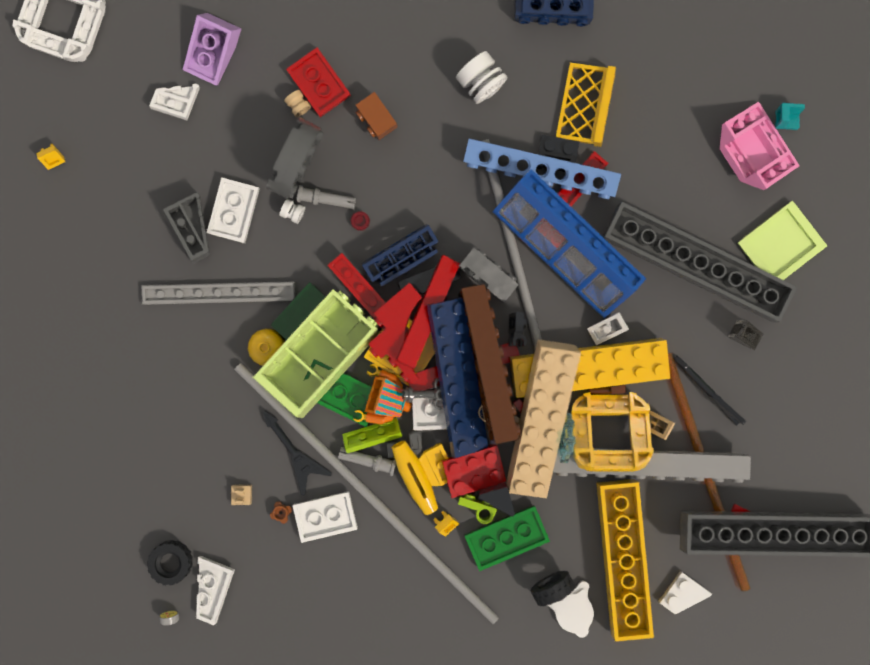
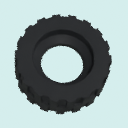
M170 540L169 542L165 541L159 544L148 556L147 566L150 577L156 580L158 584L161 583L165 586L181 582L189 574L193 565L191 551L187 549L185 544L183 545L179 541ZM170 553L178 557L179 567L176 571L167 572L162 568L161 559L164 555Z
M559 571L538 581L530 591L537 605L541 607L564 599L574 591L576 586L568 571Z

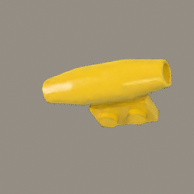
M405 440L394 444L391 448L396 465L411 497L425 515L434 513L438 509L432 486H443L447 483L441 460L448 459V456L442 444L438 443L423 451L419 458Z

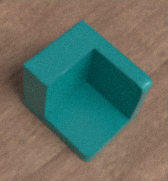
M782 103L775 111V129L798 130L800 128V113L805 109V105Z

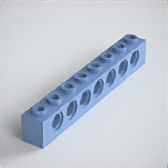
M470 138L468 139L463 161L467 163V167L478 169V166L486 167L485 171L493 173L501 170L505 171L504 175L516 177V174L525 176L531 169L536 173V167L539 164H544L547 168L546 172L543 175H537L547 185L553 186L554 183L561 184L562 189L571 191L574 187L580 189V193L587 195L595 192L599 193L598 197L610 199V196H616L621 177L620 173ZM488 151L490 159L487 162L481 161L479 159L480 152ZM501 155H506L509 158V163L506 166L498 164V158ZM522 159L528 163V167L523 171L517 168V162ZM559 168L565 170V176L562 179L555 177V171ZM582 173L584 175L583 182L575 183V174ZM597 177H601L603 180L602 186L599 188L593 186V180Z

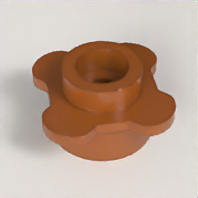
M278 501L274 504L275 508L270 513V517L285 524L288 521V515L292 512V507L285 506Z

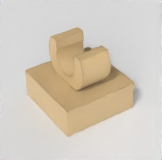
M252 485L231 486V505L252 504Z

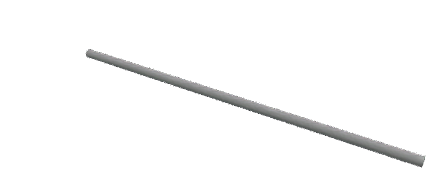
M242 363L234 369L492 624L499 619L296 416L253 378L254 375Z

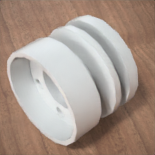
M487 51L474 57L456 76L457 81L463 88L473 85L469 91V96L476 95L473 99L476 104L492 97L508 78L505 73L500 74L502 70L500 67L490 70L495 61Z

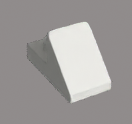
M620 312L612 314L587 328L596 345L629 330Z

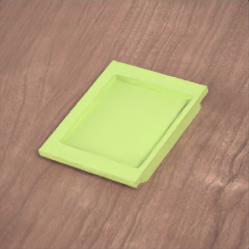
M793 201L782 207L737 243L755 267L782 280L827 247V244Z

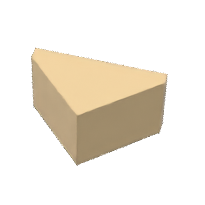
M650 411L651 433L667 440L675 423Z

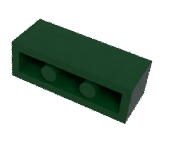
M309 282L271 326L287 340L326 296Z

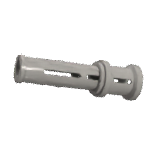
M299 185L297 202H311L313 205L322 203L354 210L356 197L321 192L319 188L314 190L303 188L302 185Z
M341 447V452H339L338 456L339 460L371 467L375 472L382 471L389 473L390 476L394 475L396 468L395 459L382 458V455L374 457L356 451L347 454L345 448Z

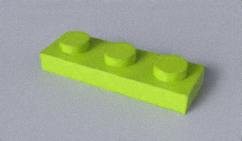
M394 418L390 422L367 426L344 433L342 436L345 450L348 454L400 438L402 433L398 419Z

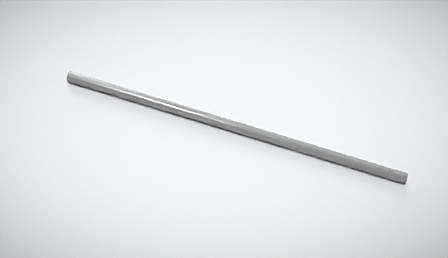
M489 139L483 140V142L490 143ZM483 151L485 162L490 159V153ZM498 171L497 173L488 172L496 205L498 206L504 199ZM501 221L535 349L537 339L542 340L516 239L514 232ZM565 426L563 427V431H562V435H561V436L567 434V433H566V430H565Z

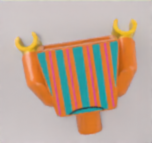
M371 364L370 367L375 368L376 372L371 373L367 371V374L371 377L376 375L379 377H375L364 411L367 414H363L361 410H356L354 412L361 413L362 418H353V420L356 422L366 420L368 423L384 424L392 421L394 417H401L403 411L409 412L412 408V402L407 403L403 401V384L397 375L383 369L378 370L377 365Z

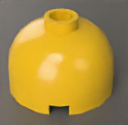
M265 328L258 330L251 336L248 342L249 356L255 363L264 366L285 343V339L274 329Z

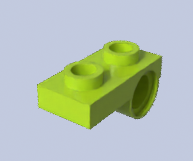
M469 493L459 496L458 505L476 510V517L480 523L488 524L493 520L497 511L496 507L485 501L475 499L476 496ZM483 509L490 511L489 516L486 518H482L479 515Z

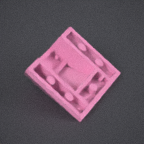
M759 102L722 124L720 150L740 182L765 190L800 166Z

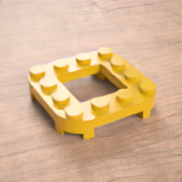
M588 392L576 399L571 409L573 458L577 466L593 472L639 471L645 468L654 451L651 442L649 404L637 396V393L629 392L628 395H591V392ZM628 415L631 450H594L591 416Z

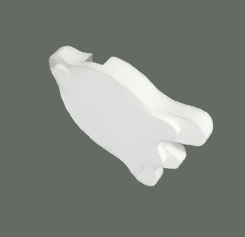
M584 580L578 583L570 595L558 602L547 605L554 610L556 619L564 630L575 633L581 638L587 636L594 617V610L588 599L589 584Z

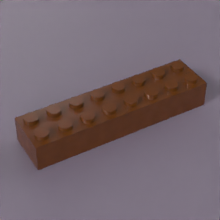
M485 284L462 288L458 297L464 299L465 315L468 318L467 325L469 336L471 337L470 342L473 348L480 398L490 444L518 440L521 430L519 424L515 423L514 419L516 408L514 404H511L510 396H512L510 384L507 385L505 378L508 376L506 365H503L501 360L504 354L502 346H498L497 342L499 331L493 324L495 313L494 309L489 306V300H491L490 291L485 288Z

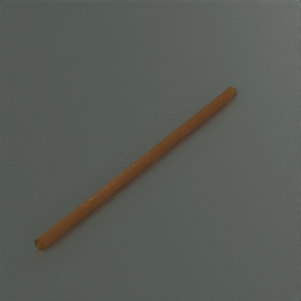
M668 353L670 380L694 452H705L672 353ZM704 478L714 511H724L715 481H712V478ZM729 555L741 591L750 590L740 555Z

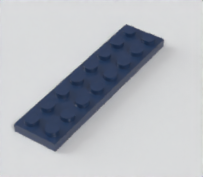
M463 298L427 305L451 456L453 458L475 453L488 447L485 424L482 421L484 419L482 408L480 410L481 418L478 415L479 408L482 405Z

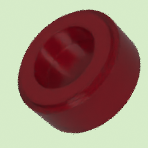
M358 211L351 216L350 222L355 230L363 231L369 227L370 219L365 212Z

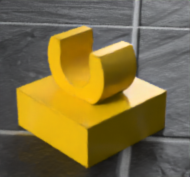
M50 144V147L46 149L42 148L40 152L36 153L38 160L48 170L65 162L64 156L53 144Z
M442 511L444 519L439 521L437 518H434V522L437 524L435 526L436 530L446 537L459 525V522L451 515Z

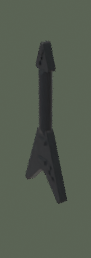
M678 356L674 358L685 373L713 399L736 426L739 423L743 425L746 422L687 363Z
M267 411L263 412L267 427L273 429L291 454L301 495L306 493L307 479L310 473L326 476L332 475L331 471L297 450L278 425V419Z

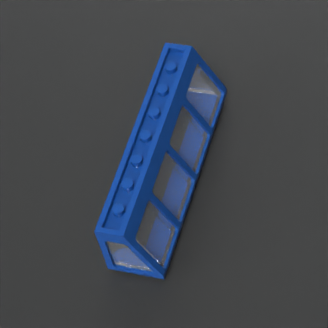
M532 169L493 210V213L603 318L630 297L646 280L632 264Z

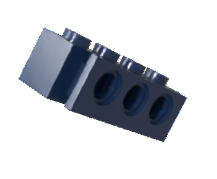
M515 0L514 21H519L520 24L538 22L540 25L557 23L559 26L576 24V26L584 27L590 24L593 19L594 0Z
M425 224L361 264L372 282L380 278L378 281L381 286H384L438 253L437 249L431 246L439 241L430 226ZM427 246L429 247L425 249L423 253L414 256V254L418 253L422 249L426 248ZM412 256V258H410L408 262L397 266L399 263L403 262L404 260ZM394 266L396 267L392 269L390 273L381 276V274H383L384 272L388 271Z

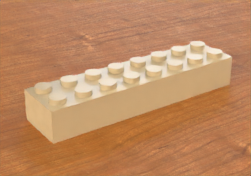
M537 339L519 421L521 435H518L519 439L515 440L506 480L508 491L511 494L547 498L581 354L576 345Z

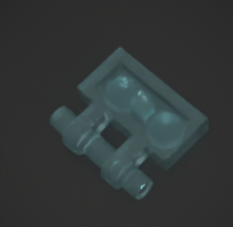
M571 413L566 414L559 444L560 463H568L570 456H573L574 445L576 444L575 436H573L575 424Z

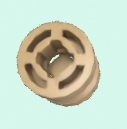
M300 90L292 92L284 100L287 106L292 108V113L295 117L305 114L311 108L308 101L303 99V94Z

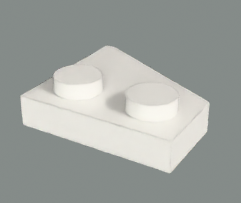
M192 84L191 87L183 88L181 86H174L169 89L158 88L155 90L149 106L153 110L188 120L200 87L198 84Z
M680 571L658 602L676 615L710 597L712 593Z

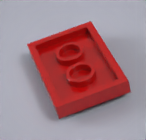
M318 47L286 69L320 118L351 96Z
M496 444L465 456L441 460L451 498L507 482Z

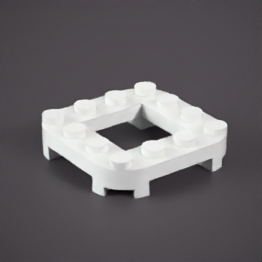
M24 0L18 20H13L15 33L22 43L32 49L70 62H83L86 60L93 48L105 13V0H68L83 6L72 39H65L39 30L49 0Z

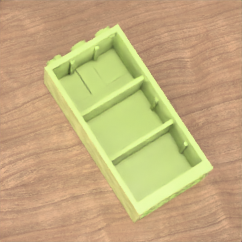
M332 290L253 377L298 418L306 416L379 334L377 329L379 325L371 317L365 318L363 316L365 313L355 303L351 306L349 304L351 300L341 291L337 293L335 290ZM316 359L333 369L327 370L317 364L314 369L310 366L313 360ZM310 371V377L304 380L307 372Z

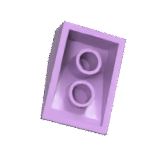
M209 13L197 15L183 70L217 86L237 46L241 28Z

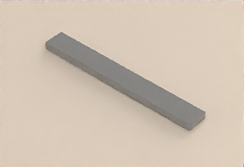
M295 282L141 285L142 305L293 301L295 299Z

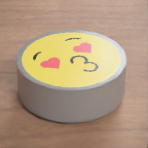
M166 611L159 615L161 625H172L179 621L178 611Z

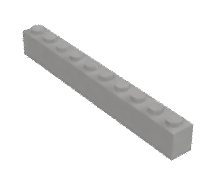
M559 447L553 473H556L558 476H568V473H576L578 477H587V474H595V477L601 478L607 477V475H614L615 478H626V475H634L636 479H645L646 476H653V479L664 480L665 477H673V480H685V477H688L694 481H704V478H712V481L724 482V479H732V482L743 483L744 480H750L751 456L745 453L654 450L647 466L639 471L593 472L577 466L573 458L572 447ZM594 448V450H631Z

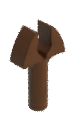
M626 385L589 389V392H591V395L626 393Z

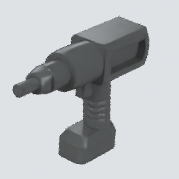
M413 429L409 431V442L407 444L419 458L423 453L421 431H414ZM387 441L388 458H394L391 447L398 442Z

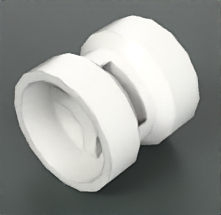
M286 199L281 208L280 216L290 218L292 222L298 224L305 212V207L300 204L296 205L292 200Z

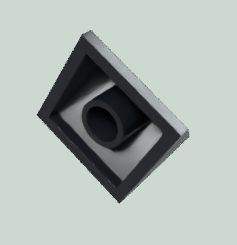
M505 482L477 491L478 497L512 517L515 515Z

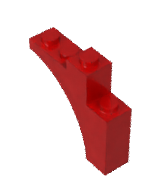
M409 283L374 313L376 316L375 322L381 328L385 326L386 329L369 343L371 347L369 351L375 358L379 356L381 359L388 354L389 358L387 360L394 368L398 366L402 371L400 373L402 378L407 383L411 381L413 384L419 379L415 371L395 361L405 340L406 328L411 313L423 299Z

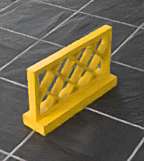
M570 63L556 137L594 144L597 147L602 146L616 67L608 66L606 68ZM573 69H581L585 75L576 81L572 76ZM594 72H602V79L595 84L590 75ZM588 78L593 86L583 91L579 83ZM576 86L581 94L572 100L568 93L570 89ZM595 88L599 97L591 103L586 94ZM584 96L589 105L579 110L575 102ZM573 105L578 113L568 118L565 114V109ZM591 107L595 112V117L587 121L582 113ZM580 115L585 124L576 129L571 121ZM569 123L574 132L570 135H562V127ZM588 126L592 131L591 139L582 138L579 131Z

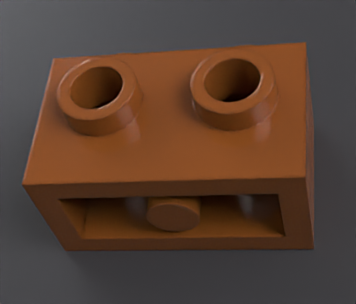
M375 92L356 104L358 111L355 113L361 122L366 121L369 126L366 129L373 138L376 136L380 140L397 128L396 121Z

